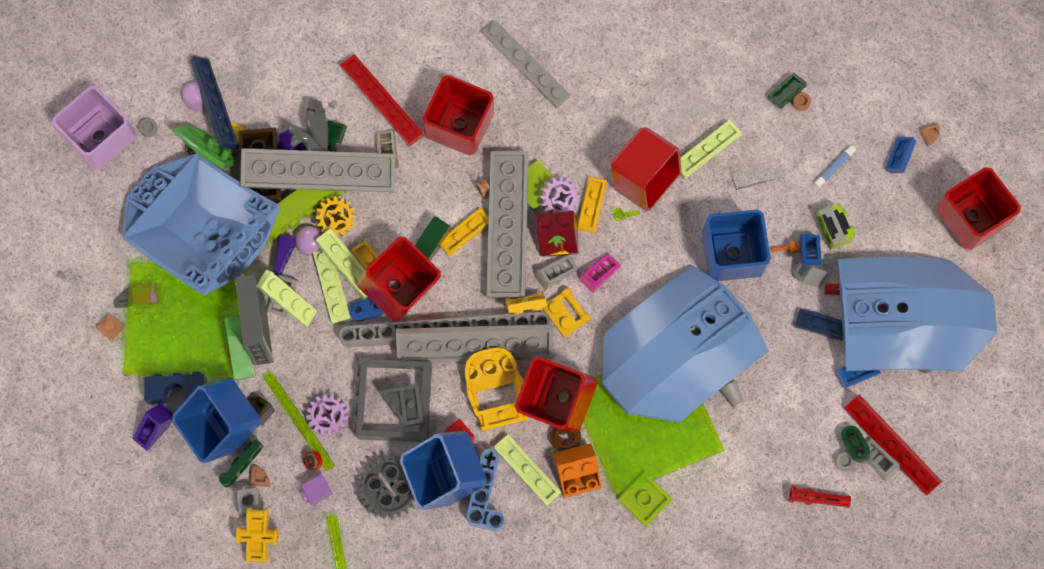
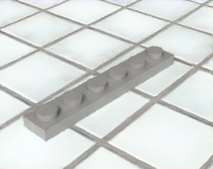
M496 20L482 31V34L556 109L570 98V94Z

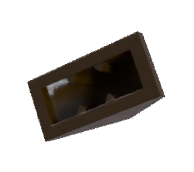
M251 393L247 399L261 418V425L263 426L275 410L268 401Z

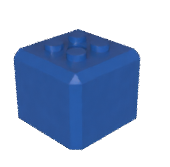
M758 209L710 214L706 219L702 230V239L709 276L717 281L761 277L765 273L771 256L764 213ZM731 248L736 249L738 256H730L728 250Z
M224 378L198 386L173 414V423L198 460L207 463L235 453L260 426L261 418L234 379Z
M465 431L435 434L401 455L400 463L417 507L422 510L450 506L486 485L487 478L469 433Z

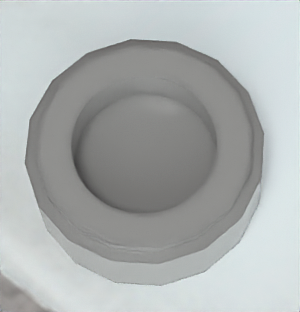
M146 118L139 123L138 129L143 136L152 137L157 133L158 126L153 119Z
M846 451L839 453L835 458V466L840 471H849L855 465V461Z

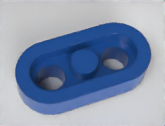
M370 299L354 302L349 307L350 317L357 322L380 317L385 313L380 308H374L375 304ZM357 308L362 309L360 313L355 312Z

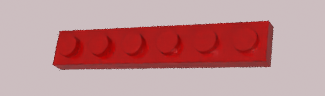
M355 54L340 64L341 69L409 147L424 136L420 128Z
M860 394L844 408L873 440L900 464V468L926 496L942 482Z

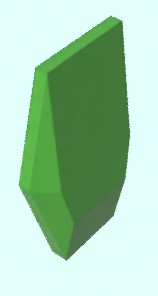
M191 124L173 128L172 131L206 161L222 169L236 164L237 160L231 154V150L219 148L216 137Z

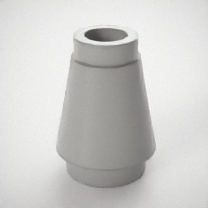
M731 380L720 389L733 407L743 402L737 380Z

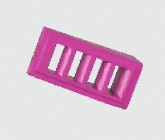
M607 253L582 273L580 281L593 293L621 265ZM607 261L613 268L610 269L604 262ZM601 266L607 273H604L599 267ZM595 271L601 278H598L593 272Z

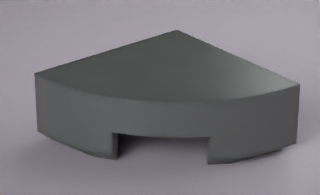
M134 287L125 289L116 298L115 308L134 307L131 290Z

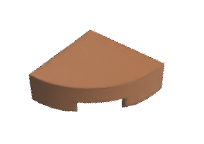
M938 123L920 130L927 147L931 146L938 138L940 130Z
M252 466L250 486L270 487V480L265 471L257 466Z

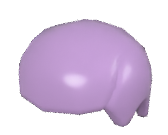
M191 82L187 84L182 91L185 106L192 111L206 109L198 83Z
M313 226L303 227L295 235V246L301 253L307 255L321 251L315 240L323 233L320 232V229Z

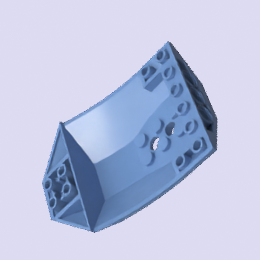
M196 153L151 168L144 175L140 182L126 196L122 238L165 271L202 295H206L234 280L235 277H240L265 248L280 206L248 187H241L239 181ZM219 234L218 238L215 241H211V238L214 235Z
M925 257L837 259L846 372L874 370H947L962 372L997 333L993 294L951 260ZM905 303L908 306V311L900 313L897 310V305ZM885 304L888 307V311L881 313L878 311L877 306Z
M691 266L639 304L604 334L601 385L626 414L680 423L727 383L768 353L769 350L750 313L727 287L698 268ZM705 317H710L714 324L707 323ZM697 327L700 330V335H693L690 328Z

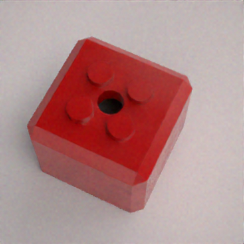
M451 75L443 76L423 115L426 138L468 156L475 154L494 116V97L492 92ZM457 120H462L465 123L462 127L454 125Z
M648 127L640 128L610 162L615 190L645 211L652 209L680 176L682 171L679 148Z
M984 167L946 191L937 204L936 212L963 248L973 250L1007 228L1020 213L1021 205L994 170ZM974 212L977 215V219H970L968 213Z
M398 237L365 269L358 280V288L392 321H400L434 287L441 278V271L406 237ZM391 281H396L399 284L398 290L390 287Z
M537 356L530 363L515 403V408L520 414L558 429L575 433L581 430L598 383L596 378L591 375ZM562 391H565L568 395L567 400L564 402L559 400V394Z

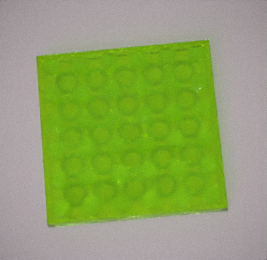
M131 262L123 375L150 377L151 374L170 376V373L189 375L190 372L197 371L204 374L206 378L234 379L224 319L240 316L236 280L234 279L214 291L202 295L155 263ZM248 267L242 274L248 275ZM152 291L156 295L157 302L151 303Z
M602 374L595 377L598 384L585 416L584 424L615 496L724 452L725 449L704 403L680 423L630 415L625 413L601 385Z

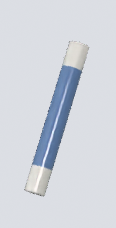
M850 145L813 184L819 189L856 149Z

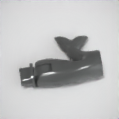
M308 101L305 114V124L308 133L293 124L287 123L288 130L293 135L291 138L292 147L302 142L305 145L306 151L328 152V123L322 101Z

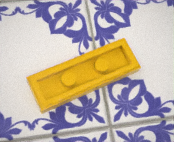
M589 176L578 220V230L595 234L607 180Z
M480 207L450 231L440 245V248L448 257L452 256L489 226V216Z

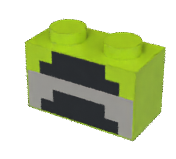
M840 203L818 211L816 218L831 250L852 243L855 238V230L852 225H849L847 212L841 207Z

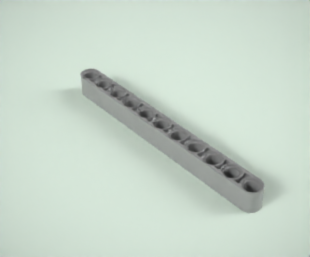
M528 312L343 327L339 332V337L343 346L349 348L396 344V329L442 328L444 326L461 327L462 325L478 327L483 323L488 326H498L501 322L507 323L508 326L517 325L519 321H525L527 325H538L536 322L540 319L547 322L546 325L550 324V316L546 312ZM385 331L392 332V335L388 338L382 336ZM367 332L373 334L370 339L363 338V335ZM346 334L354 335L351 340H344Z

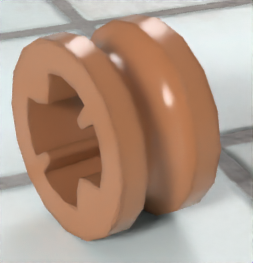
M482 179L481 183H475L483 198L486 197V194L490 192V186L487 181Z

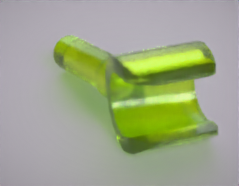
M617 208L612 213L614 219L618 222L626 217L640 215V211L624 213L622 208Z

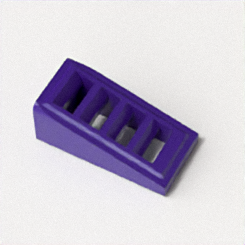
M279 236L273 270L277 277L282 275L295 248V237Z

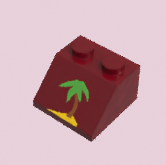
M574 211L536 214V232L541 257L579 254L578 224Z

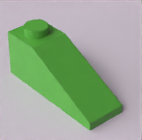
M240 316L225 318L234 381L253 378L252 362L243 346Z

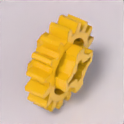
M334 196L332 201L326 198V204L323 202L319 203L321 209H315L319 214L314 219L319 220L315 225L322 227L320 229L321 233L328 231L330 228L337 237L338 233L341 236H345L344 231L351 232L349 226L355 225L352 219L356 218V216L351 213L355 209H349L350 202L344 203V198H340L337 201V197ZM335 204L332 210H326L327 207ZM329 214H336V217L341 220L334 221V218ZM337 225H344L341 229L335 230V228H337Z

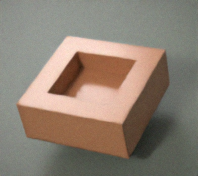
M109 314L96 329L110 341H113L124 329V325Z

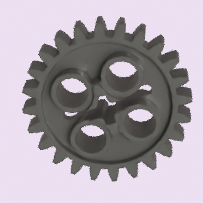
M385 455V461H382L380 457H377L378 463L376 464L370 461L372 467L364 466L366 474L360 473L363 480L357 481L362 486L357 489V492L363 493L358 497L359 500H365L362 504L363 508L369 506L368 513L370 514L375 511L374 516L376 518L379 514H382L383 520L386 519L387 515H390L391 520H393L394 514L401 518L402 511L409 514L407 508H415L412 503L413 501L415 502L400 460L396 461L395 455L392 457V460H389L388 456ZM389 470H396L397 475L394 478L386 476ZM379 473H382L389 485H393L395 494L400 498L399 502L396 501L389 489L386 490L385 483L378 476ZM379 481L381 485L378 489L373 490L370 488L372 482ZM402 485L409 488L405 494L398 492V488ZM385 497L392 498V502L388 506L381 503Z

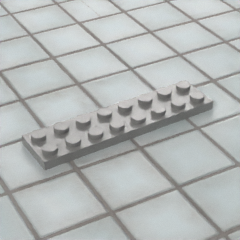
M242 149L241 187L394 193L395 154Z
M491 151L487 298L516 299L525 297L528 151Z
M553 324L396 329L397 360L425 362L467 361L474 353L491 348H503L509 351L515 360L533 359L537 356L552 359Z

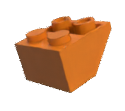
M591 443L553 453L564 498L602 488L597 458Z

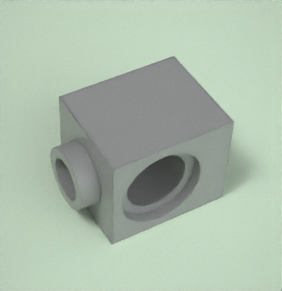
M244 486L242 490H237L238 510L241 517H246L248 507L261 509L260 495L257 488H254V486ZM248 496L254 497L252 504H244V500Z

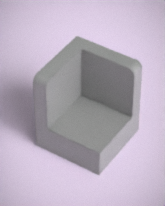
M801 260L793 271V274L802 283L814 287H819L828 273L822 265H802Z

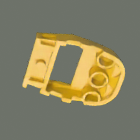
M491 348L476 352L470 356L465 365L467 394L482 431L485 432L527 421L528 416L518 413L515 403L481 411L476 392L514 383L518 398L523 385V378L511 353L503 348Z

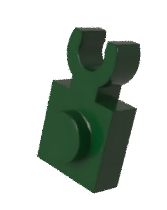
M328 120V148L331 147L330 152H337L336 143L342 144L347 126Z

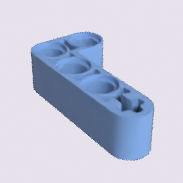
M487 449L482 453L480 463L484 467V473L489 475L491 479L484 487L472 493L467 511V521L473 527L497 532L504 526V517L501 512L488 509L499 464V455L495 450ZM489 455L493 456V460L490 463V469L486 468V458H489ZM483 493L486 499L483 502H478L475 496ZM478 512L482 517L479 521H473L470 518L471 514ZM498 517L501 523L498 526H493L490 524V519Z

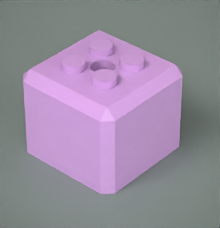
M89 86L53 117V125L61 138L92 170H101L131 144L136 137V133L128 118L96 86ZM103 133L104 137L101 140H95V135Z

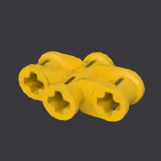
M248 507L246 515L247 528L237 526L236 543L247 542V564L251 562L267 564L269 555L268 543H273L274 546L278 545L279 528L268 529L269 508L262 510Z

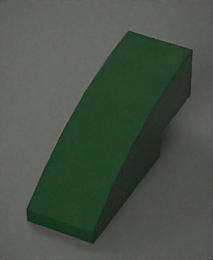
M434 216L415 244V247L431 261L440 249L442 242L450 233L451 226Z

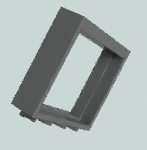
M241 274L240 277H235L243 346L254 366L274 363L265 295L257 288L258 280L255 274Z
M361 359V365H357V376L360 377V383L356 384L355 394L359 398L358 403L354 405V415H357V422H353V434H356L357 439L423 442L427 440L432 362ZM367 367L423 370L421 400L425 424L420 425V432L363 430Z

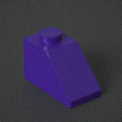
M161 403L146 411L133 440L148 451L169 428L173 420V413Z

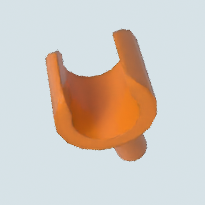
M791 241L784 246L773 247L772 252L789 250L790 254L799 252L800 248L797 242Z

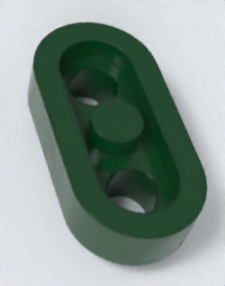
M852 425L843 428L841 439L851 458L858 463L867 461L870 457V448L860 430ZM851 435L855 437L852 440L848 439ZM858 452L864 453L861 456L857 455Z

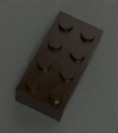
M276 127L238 131L240 170L242 149L279 150V135ZM250 188L276 204L283 200L282 189Z

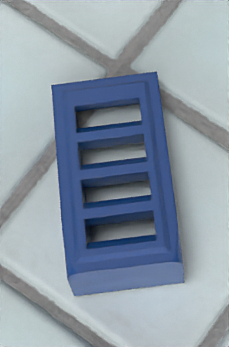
M800 234L799 250L802 265L821 266L820 235Z

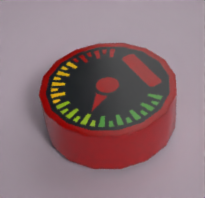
M312 450L304 454L303 463L308 470L315 471L321 468L322 457L320 453Z

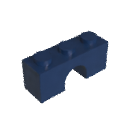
M197 371L190 372L189 375H182L181 373H170V376L151 374L150 377H144V400L148 405L168 404V394L174 388L184 389V399L186 400L198 386L207 384V378L204 374Z

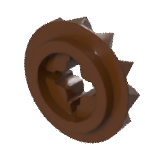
M554 427L550 434L553 448L563 451L578 447L581 443L580 430L575 433L569 432V438L573 441L567 440L562 445L563 438L559 435H565L567 431Z

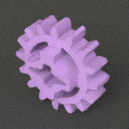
M557 176L556 179L551 177L550 183L544 182L546 187L540 188L543 195L538 196L543 199L539 204L546 206L543 210L544 212L575 211L573 205L578 206L575 200L580 198V196L576 195L579 189L573 188L575 182H569V178L564 177L563 179L562 176ZM560 184L566 186L567 189H563ZM556 204V207H558L559 209H555L551 205Z
M324 394L323 399L317 396L316 403L310 402L312 409L307 408V412L310 415L306 416V419L311 421L308 424L309 427H315L314 433L321 431L322 437H324L325 433L332 437V432L334 431L340 434L338 429H345L343 422H349V419L345 417L349 414L348 410H344L347 407L346 403L340 404L342 399L339 397L335 400L334 394L330 398H327V395ZM326 403H331V404H334V405H333V406H328V405H326ZM319 408V414L315 417L316 410ZM323 409L330 414L332 421L325 416ZM341 413L340 419L336 423V417ZM326 424L330 427H322L321 425Z

